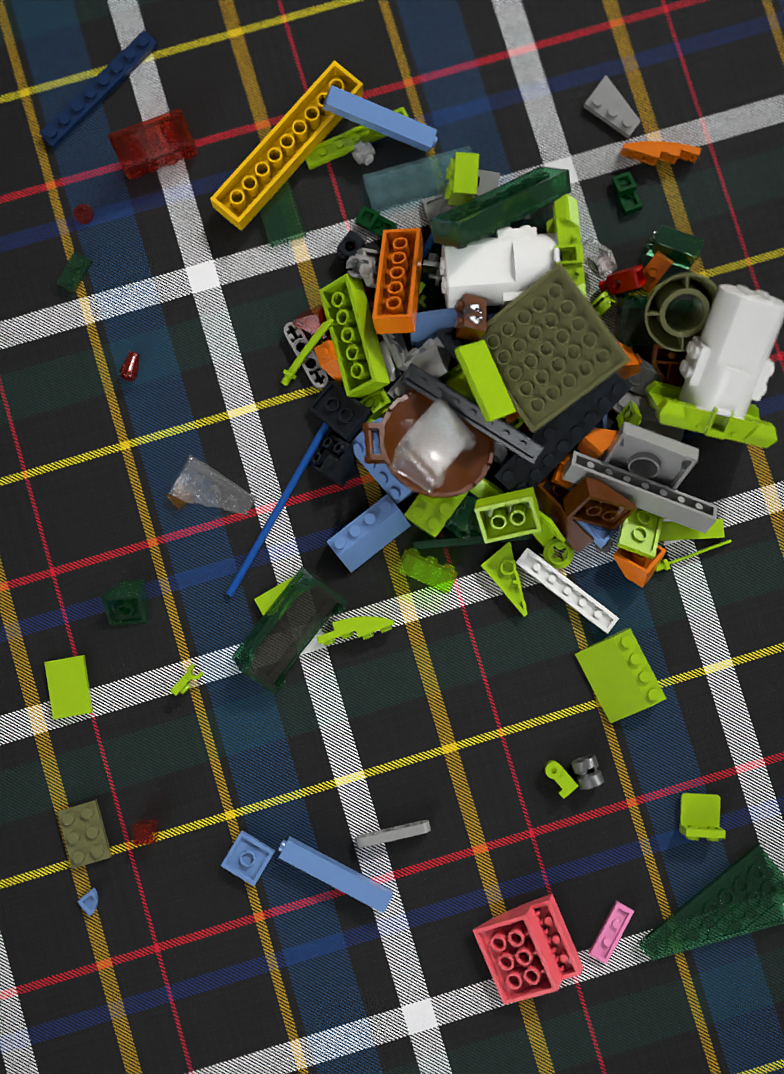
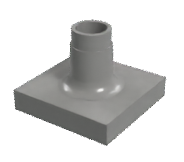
M643 421L639 426L624 422L600 461L676 490L698 461L699 449L662 436V427L654 421Z

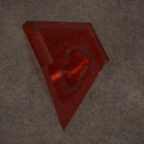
M323 304L299 314L292 324L314 335L323 322L327 321ZM329 329L322 336V340L326 341L331 336Z

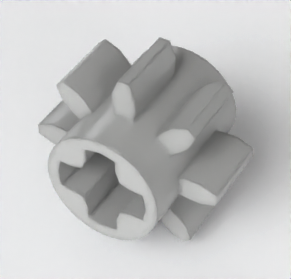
M360 140L354 145L355 151L352 152V155L358 164L365 163L367 166L374 161L373 155L375 150L368 141L363 143Z

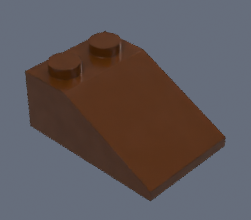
M585 477L563 498L566 518L610 530H615L637 510L635 504L605 483Z

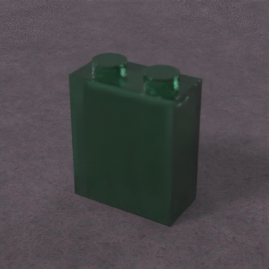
M661 224L658 230L653 231L652 236L647 241L646 248H648L646 255L654 257L657 251H660L673 261L672 264L689 270L699 258L705 240Z

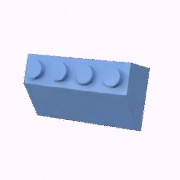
M455 308L417 313L415 333H409L411 346L420 348L427 340L437 338L435 334L437 331L454 327L457 317Z
M386 494L330 538L327 543L352 573L411 525L389 495Z

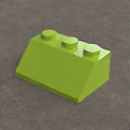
M533 487L476 500L475 513L485 544L542 532L539 507Z

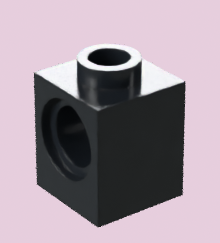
M350 230L337 246L338 257L347 263L349 257L357 254L356 250L366 247V241ZM347 246L355 247V249L351 252L347 251L345 248Z

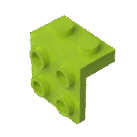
M682 793L680 833L689 840H699V837L706 838L708 841H719V838L725 839L726 831L720 827V796L716 794Z

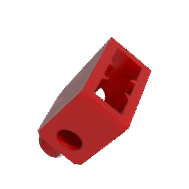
M640 264L611 273L606 276L607 280L599 282V289L601 293L610 291V294L614 295L640 288L647 283L643 265Z

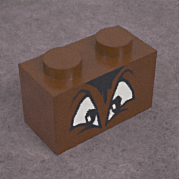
M465 293L456 302L455 311L457 312L454 327L456 328L457 337L478 342L485 334L487 299Z

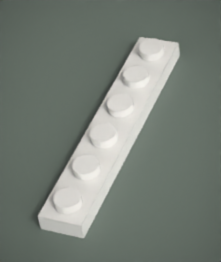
M526 548L516 561L519 567L606 634L609 633L619 620L616 615L529 548Z

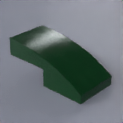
M630 171L612 177L614 190L624 215L642 210L643 204L636 192L637 185Z
M363 206L355 219L356 224L381 239L383 230L398 228L397 223L381 217L379 212Z

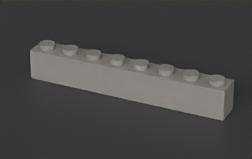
M573 451L565 464L562 479L577 485L585 477L602 481L635 504L637 508L699 532L706 533L717 520L718 506L579 452Z

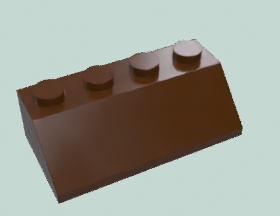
M553 470L534 489L539 511L554 522L570 547L579 553L594 538L576 520L566 518L563 498L570 491L551 482Z

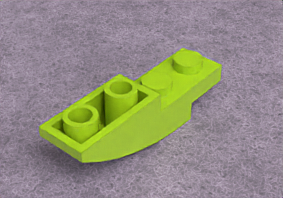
M373 616L342 619L332 623L334 631L318 636L317 640L319 644L324 643V646L335 643V638L342 636V639L353 636V631H356L358 638L363 637V640L373 637V632L381 630V633L391 630V625L395 623L390 619Z

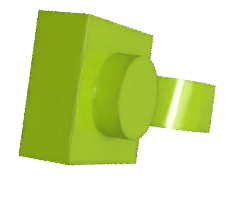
M194 664L189 666L187 673L170 690L175 696L180 693L185 694L191 687L189 683L192 679H200L204 675L202 671L198 675L192 673V670L196 667Z

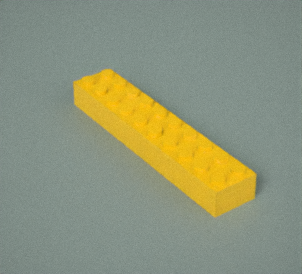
M335 60L210 198L213 208L239 230L242 231L343 118L322 109L331 85L356 96H363V83Z

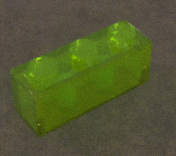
M413 548L404 550L396 569L401 574L447 594L450 593L458 574L455 571L456 567L447 563L444 566L437 563L438 559L429 555L427 558L422 557L420 552Z

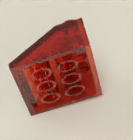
M181 108L107 135L128 179L139 178L142 174L156 172L161 167L166 165L172 166L177 161L191 159L196 154H199Z

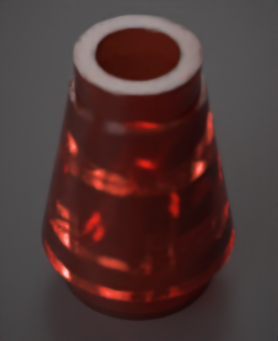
M130 351L119 370L122 379L135 381V378L138 377L140 360L138 353Z

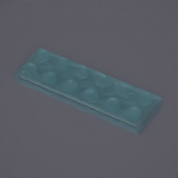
M470 145L363 175L371 208L378 212L445 193V187L449 183V180H446V168H448L450 159L454 157L456 152L472 153Z

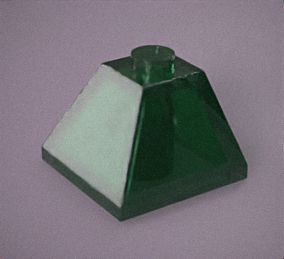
M143 579L125 580L102 595L101 599L110 626L148 623L147 591Z

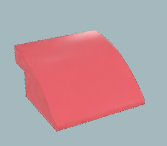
M553 894L504 912L473 929L504 1005L558 991L563 979L581 975L584 967Z

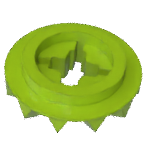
M556 538L550 540L545 545L543 557L553 568L562 569L572 562L574 550L567 541L562 543ZM555 549H565L561 554L562 559H560L559 557H554L552 559L553 555L555 554Z

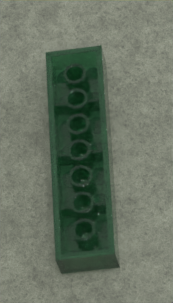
M540 166L430 219L434 242L443 244V246L464 249L468 244L480 241L483 236L494 234L497 229L508 227L511 222L522 220L525 215L535 213L537 209L551 205V202L558 200L565 194L571 193L569 170Z

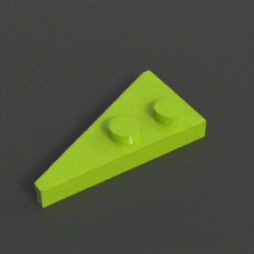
M508 542L480 566L522 616L525 617L527 615V607L522 593L519 574L517 573L516 562L511 548L512 545Z

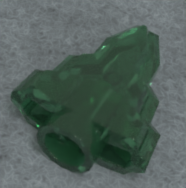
M467 496L461 502L460 508L456 509L445 522V527L455 532V535L461 539L482 535L475 513V498Z

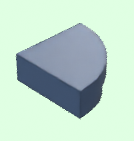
M95 888L91 889L77 901L89 917L98 906V893Z

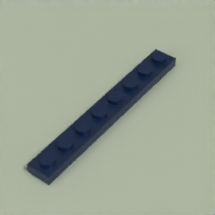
M143 30L39 133L40 136L55 149L158 47V43Z

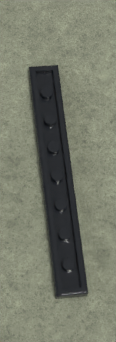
M410 363L401 379L407 385L533 464L545 447L501 418L486 423L477 403L413 363Z

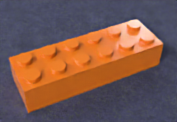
M421 228L383 230L372 316L376 334L415 333L424 248Z

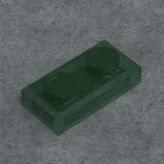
M74 251L56 284L66 291L75 294L93 262Z

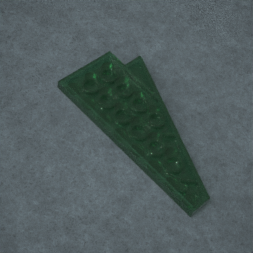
M756 844L637 943L652 961L784 923V906L782 905L784 903V875L762 847Z

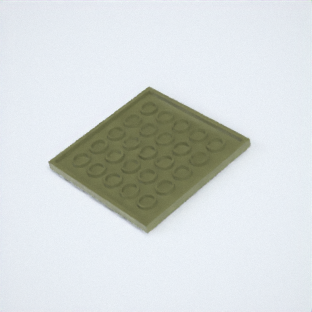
M558 263L486 322V332L479 340H485L515 409L532 433L538 431L631 361L562 263Z

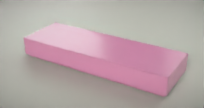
M615 900L588 952L589 955L607 964L634 913L631 908Z

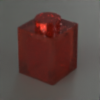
M157 819L137 821L132 825L134 845L152 844L158 839Z

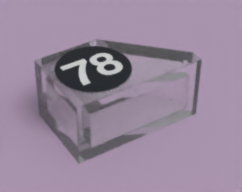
M591 238L582 244L584 262L592 273L603 279L618 268L612 250Z

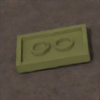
M97 799L57 811L72 869L112 857Z

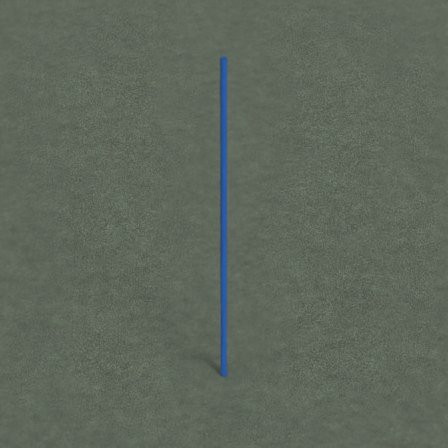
M433 234L429 235L424 244L422 263L437 238ZM377 334L378 340L382 334ZM322 423L228 588L227 595L233 597L327 432L329 426L326 423Z

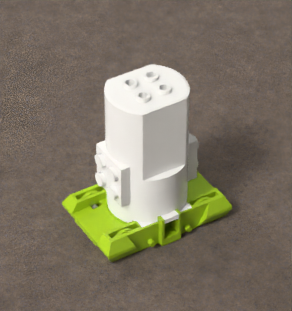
M565 194L554 202V218L546 222L544 234H537L536 227L524 225L515 229L502 227L500 230H497L496 236L491 238L443 241L439 269L440 275H443L441 293L444 294L446 307L455 308L456 302L467 293L487 299L486 306L499 305V311H501L558 263H562L586 297L583 266L584 255L583 245L581 244L577 200Z
M720 285L701 337L693 336L692 341L687 345L686 359L680 365V373L685 378L683 387L653 381L645 387L646 400L649 406L656 410V417L659 422L704 433L706 436L723 440L725 438L763 448H768L776 443L775 427L772 423L761 421L758 407L750 403L752 400L760 401L761 396L766 392L767 381L773 375L774 363L769 359V355L784 320V302L768 295L765 291H752L741 285H737V287Z

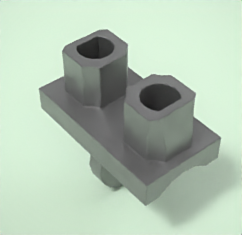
M429 253L427 259L423 262V273H428L429 279H435V285L439 286L443 276L440 275L439 255Z

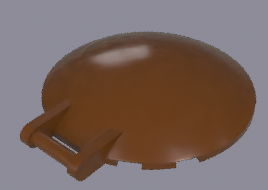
M415 389L400 398L398 397L388 408L381 423L362 424L366 449L365 463L386 464L389 471L401 484L427 497L450 498L470 491L485 477L493 460V438ZM372 433H378L380 454H374Z

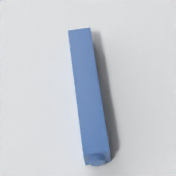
M333 85L328 90L322 109L427 152L435 147L438 139L436 137L437 129Z
M290 836L287 841H282L278 849L281 852L280 859L382 913L385 912L393 896L391 889Z

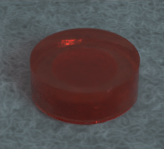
M86 204L77 205L73 211L74 218L80 224H88L93 220L94 213Z

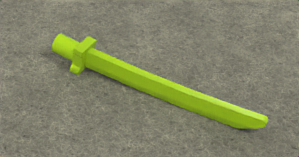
M334 319L323 322L297 356L289 370L284 369L283 373L285 376L281 381L282 384L287 386L291 379H296L295 373L325 332L335 322Z
M729 539L669 562L667 559H664L655 571L671 569V564L718 548L732 541Z

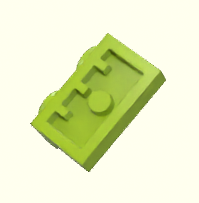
M384 388L369 394L360 401L373 412L366 423H371L380 417L383 419L392 404Z
M632 400L617 415V426L621 428L624 422L639 426L642 416L637 404Z

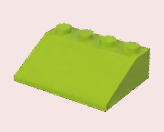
M625 628L575 653L610 723L667 699L630 628Z

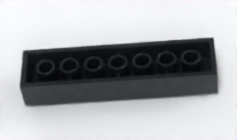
M615 372L535 433L529 431L526 434L545 446L534 464L514 451H510L504 461L499 463L491 473L510 492L530 487L535 489L621 400L631 387Z

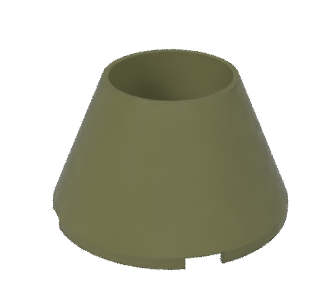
M696 273L677 274L661 282L648 298L644 313L645 325L652 339L665 349L678 352L686 351L687 345L692 341L693 336L701 337L718 291L716 284L709 278ZM681 294H693V304L686 315L674 320L665 318L666 308L672 299Z

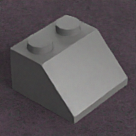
M438 337L435 339L431 338L422 347L414 348L408 352L405 365L408 368L410 363H413L438 378L447 373L452 355Z

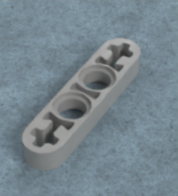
M289 322L284 327V334L294 353L298 356L300 352L296 350L299 343L307 344L308 340L297 323ZM291 327L297 329L295 331L298 337L296 341L292 334H288ZM312 349L302 363V367L313 386L317 389H324L328 385L329 379ZM309 359L316 361V366L312 369L307 368L305 365ZM319 368L321 369L320 371H318L319 376L321 378L325 377V379H323V384H320L319 382L315 383L317 381V378L314 372H316Z
M422 820L361 834L355 837L357 848H363L424 834L431 831L429 820Z

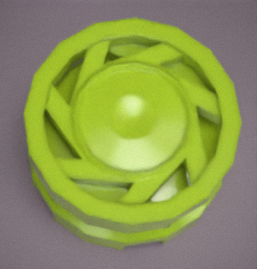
M605 291L591 305L601 318L617 301L614 298L611 299L609 293Z

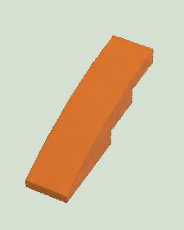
M640 141L624 143L619 155L654 166L658 159L675 164L678 158L694 163L700 155L701 148L666 141Z

